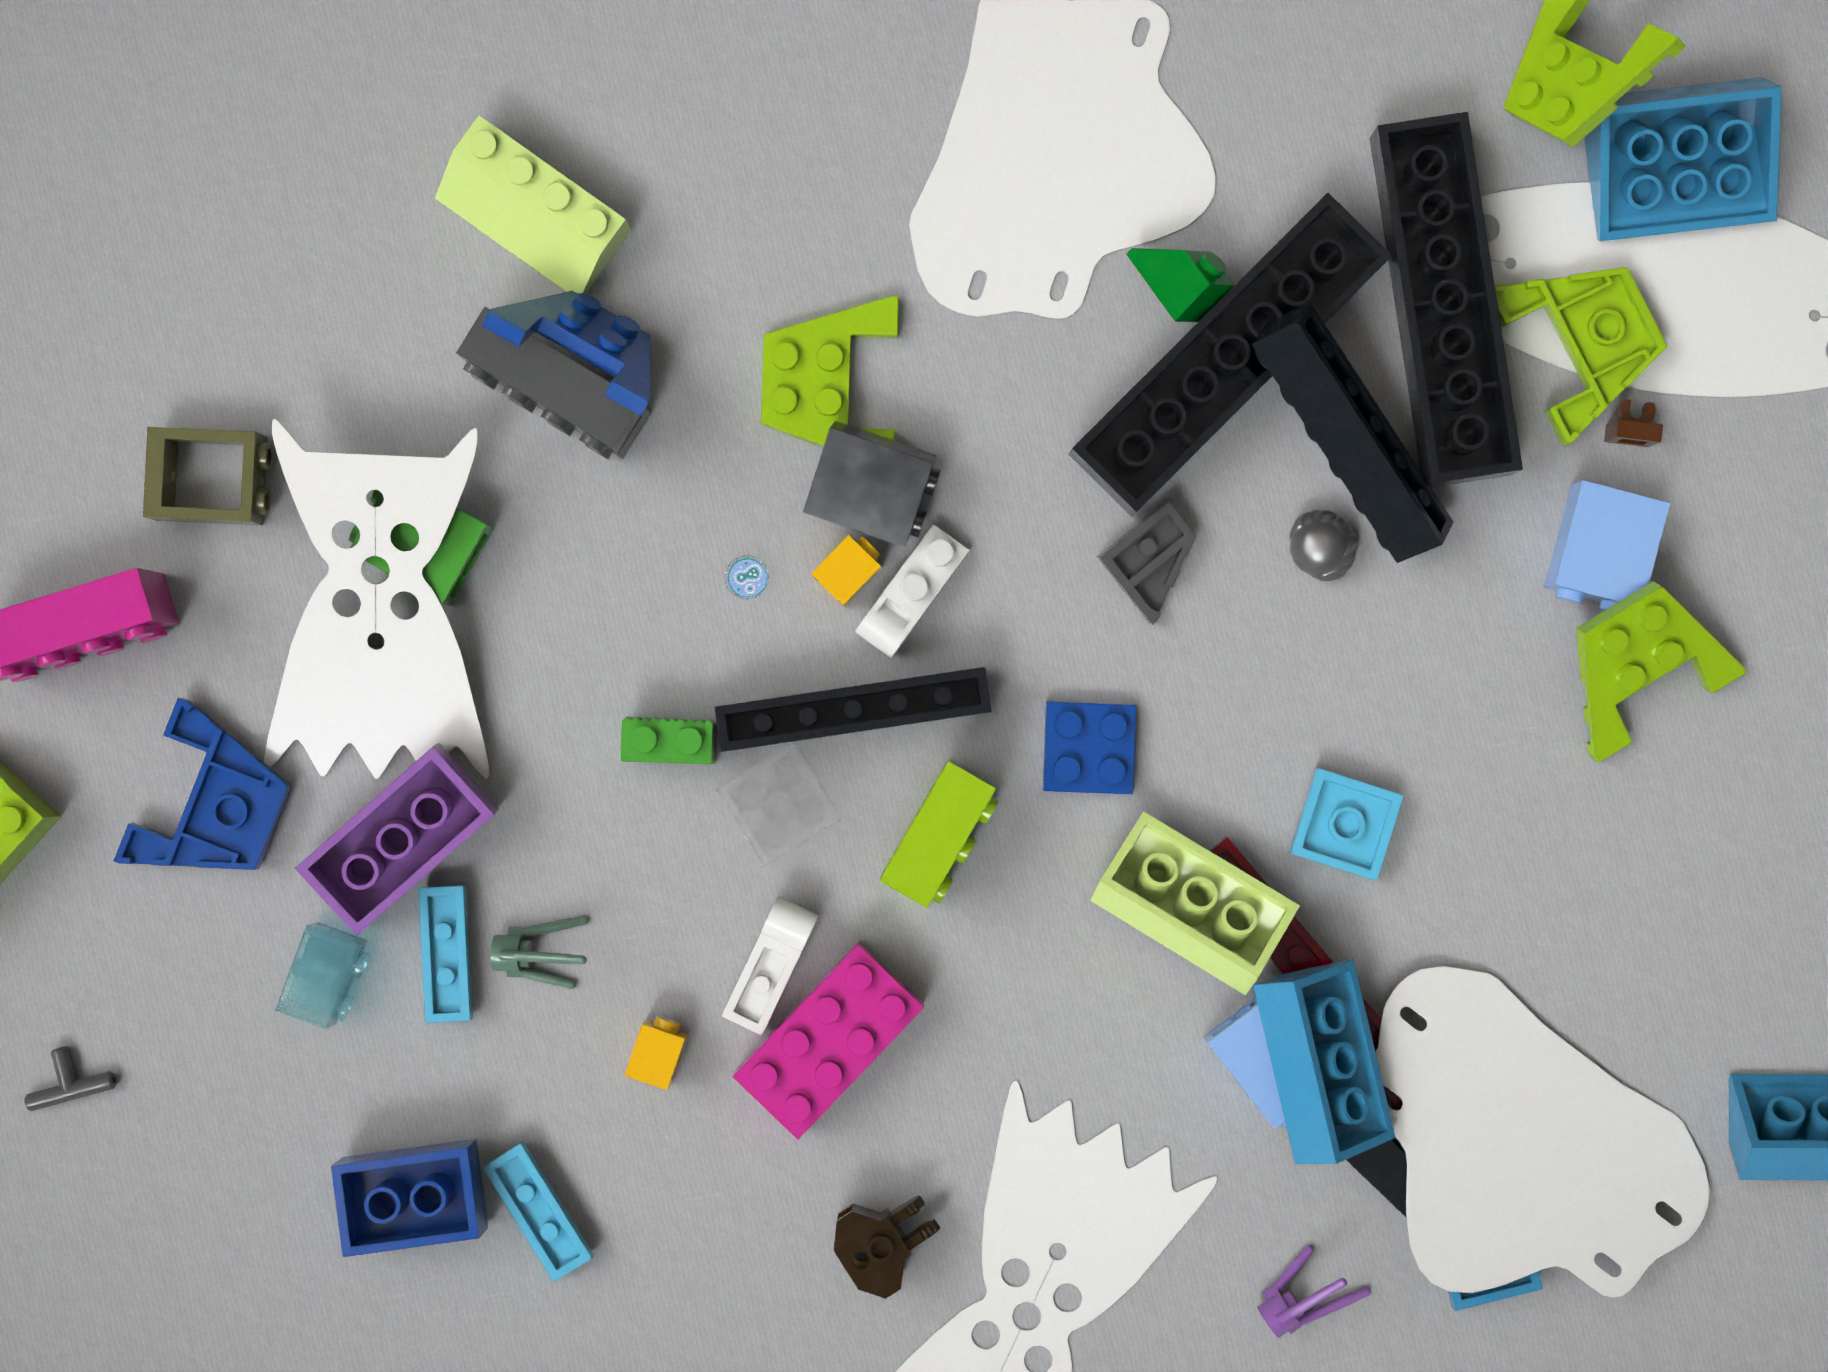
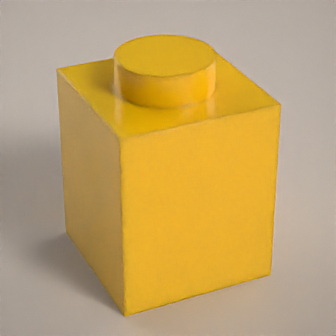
M848 535L811 575L839 603L846 607L881 570V565L876 562L881 554L862 536L856 542Z
M656 1016L654 1021L646 1019L641 1025L624 1076L668 1090L672 1084L689 1033L680 1031L681 1023L666 1017Z

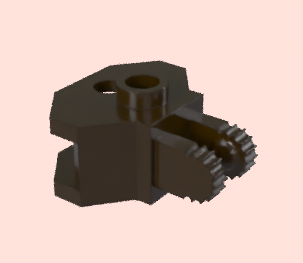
M920 1195L908 1200L891 1212L888 1208L882 1212H877L853 1203L838 1213L833 1251L858 1290L884 1299L899 1291L902 1285L904 1260L912 1255L914 1247L940 1230V1226L935 1219L922 1223L917 1229L906 1236L898 1225L908 1217L917 1214L925 1206V1202ZM865 1252L868 1257L866 1259H859L855 1254Z

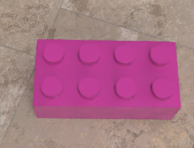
M133 568L0 609V681L11 679L12 683L25 681L39 676L38 668L53 665L55 669L67 668L81 663L80 655L97 652L98 656L109 655L124 650L123 642L140 639L141 643L168 636L166 629L180 625L165 574Z
M858 941L736 1069L732 1077L799 1140L924 1008V1002L863 943Z

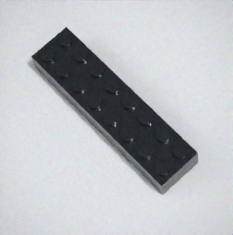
M1468 111L1378 125L1369 139L1386 249L1392 255L1388 263L1420 471L1431 487L1511 476L1523 470Z
M1327 193L1071 449L1069 456L1133 517L1272 377L1270 371L1264 368L1258 361L1255 349L1252 346V343L1265 324L1308 302L1312 303L1323 322L1326 323L1392 255L1340 203Z

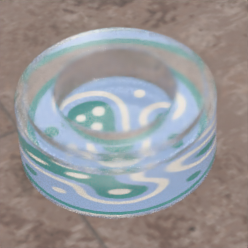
M743 555L732 560L727 566L725 584L735 597L746 601L755 600L767 591L770 584V573L762 560L755 556Z

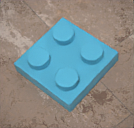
M1315 768L1288 853L1377 881L1404 795Z

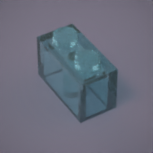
M320 922L306 925L275 1011L324 1029L335 1025L338 1020L344 1021L353 1000V996L348 994L353 978L359 979L368 961L369 954L363 952L367 940Z

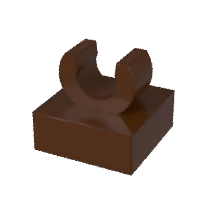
M1625 399L1621 401L1616 409L1617 420L1606 424L1604 442L1639 447H1650L1660 443L1662 440L1663 424L1650 423L1656 412L1654 403L1648 402L1643 404L1642 416L1640 419H1636L1631 416L1629 411L1631 400Z

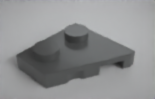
M1164 501L1098 555L1097 558L1148 623L1153 625L1161 615L1159 612L1170 587L1173 588L1178 578L1180 565L1184 557L1188 556L1196 535L1170 501Z

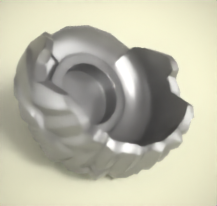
M1313 510L1300 515L1290 531V553L1293 562L1301 571L1320 581L1340 579L1353 566L1356 548L1358 547L1356 544L1357 538L1352 530V526H1349L1348 520L1342 518L1341 515H1336L1329 510Z

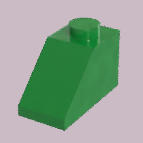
M1131 248L1126 254L1175 322H1199L1235 286L1225 273L1226 266L1223 261L1209 251Z

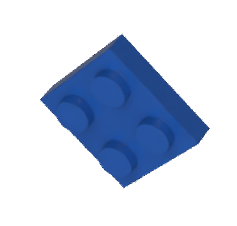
M1046 702L1043 791L1133 794L1136 705Z

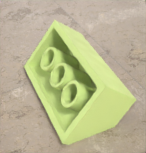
M478 115L453 150L435 196L438 202L565 292L573 290L576 293L587 294L632 231L624 217L480 115Z
M1144 811L1100 879L1090 899L1096 905L1244 995L1248 993L1260 976L1300 907L1299 904Z

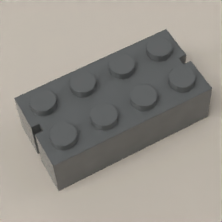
M484 306L456 352L467 362L463 369L470 373L473 378L493 390L498 383L505 387L501 393L525 410L533 413L536 406L542 409L541 417L566 435L571 436L574 430L582 434L579 440L602 457L609 459L611 454L614 453L623 459L651 415L647 408L643 415L639 416L604 396L610 382L533 335L518 347L482 327L490 310Z

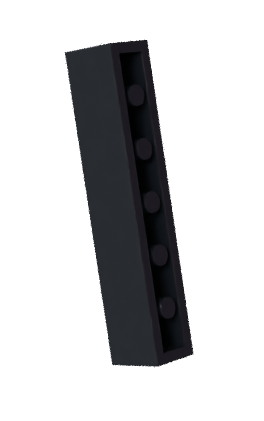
M1308 302L1265 324L1252 343L1258 361L1264 368L1270 371L1280 386L1283 399L1287 404L1293 406L1304 423L1307 435L1312 441L1317 442L1328 459L1331 471L1347 487L1352 495L1356 509L1366 516L1376 531L1380 545L1390 552L1396 563L1441 546L1454 521L1312 303Z
M985 667L715 707L721 752L992 712Z

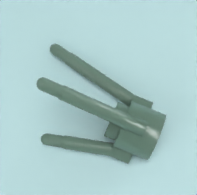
M581 916L524 928L509 927L507 935H495L493 937L491 945L492 970L506 971L507 977H523L569 989L575 988L576 982L574 980L525 967H531L532 962L585 964L587 958L583 955L533 952L532 941L525 940V938L586 925L589 922V918Z

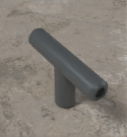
M60 1047L51 1051L59 1085L26 1094L24 1103L29 1111H35L108 1091L116 1087V1077L114 1073L109 1071L77 1080L69 1047Z

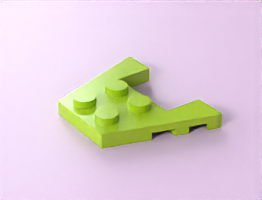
M1544 0L1503 109L1516 119L1573 148L1618 108L1615 103L1634 85L1642 87L1654 76L1651 70L1668 55L1674 59L1682 52L1686 44L1677 36L1648 23L1622 61L1616 64L1564 38L1590 0Z
M1628 267L1495 286L1502 327L1540 308H1545L1585 387V391L1545 410L1562 446L1573 442L1668 347Z
M899 296L885 297L764 334L762 426L824 447L829 429L835 421L849 425L851 338L898 339ZM859 428L895 441V429Z
M1654 581L1576 628L1581 682L1585 684L1587 705L1583 707L1584 721L1589 725L1590 742H1587V752L1590 758L1599 763L1632 743L1616 708V704L1691 659L1703 688L1712 694L1747 673L1745 668L1679 602Z

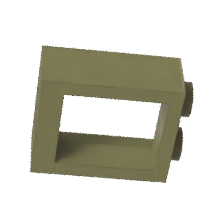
M147 427L143 517L155 521L263 525V515H268L271 504L270 491L268 488H265L266 470L271 469L273 462V450L271 444L267 443V437L256 431ZM178 442L244 445L240 510L175 507Z

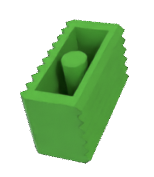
M626 716L622 720L621 762L715 764L717 724L712 719L707 721L698 719L696 721L691 718L689 720L684 718L678 720L677 718L660 719L653 717L651 719L650 717L633 718Z

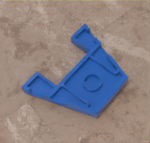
M573 290L496 307L488 311L482 327L518 347L534 332H537L613 375L614 379L611 381L604 396L639 416L643 415L650 401V334L641 330L637 322L626 316H617L601 307L600 302L594 297L584 293H576Z
M177 698L163 735L206 752L197 779L173 838L136 823H128L113 861L119 864L258 870L292 785L190 700Z

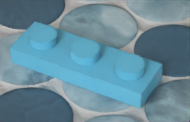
M466 885L418 888L425 1023L470 1021L473 1019Z
M521 1141L482 1167L553 1282H556L593 1258L594 1253L524 1141Z

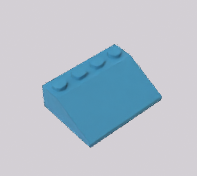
M1763 77L1625 93L1615 102L1618 108L1585 137L1597 239L1599 241L1777 221L1782 87Z

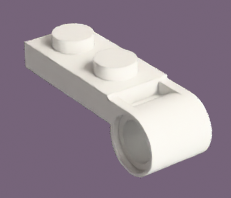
M933 524L867 613L855 633L892 658L966 557L969 549Z
M779 896L777 897L724 1009L722 1017L763 1035L819 915Z

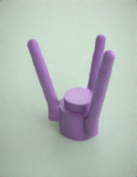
M1307 1245L1277 1281L1262 1292L1266 1301L1258 1306L1257 1309L1272 1332L1279 1338L1288 1331L1291 1334L1309 1322L1369 1296L1371 1293L1370 1288L1364 1287L1305 1313L1306 1310L1347 1285L1346 1279L1340 1278L1300 1302L1297 1301L1290 1290L1282 1295L1281 1291L1313 1253L1314 1248L1311 1245Z

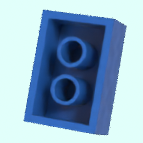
M477 1139L342 1157L331 1166L343 1257L479 1239L488 1229Z

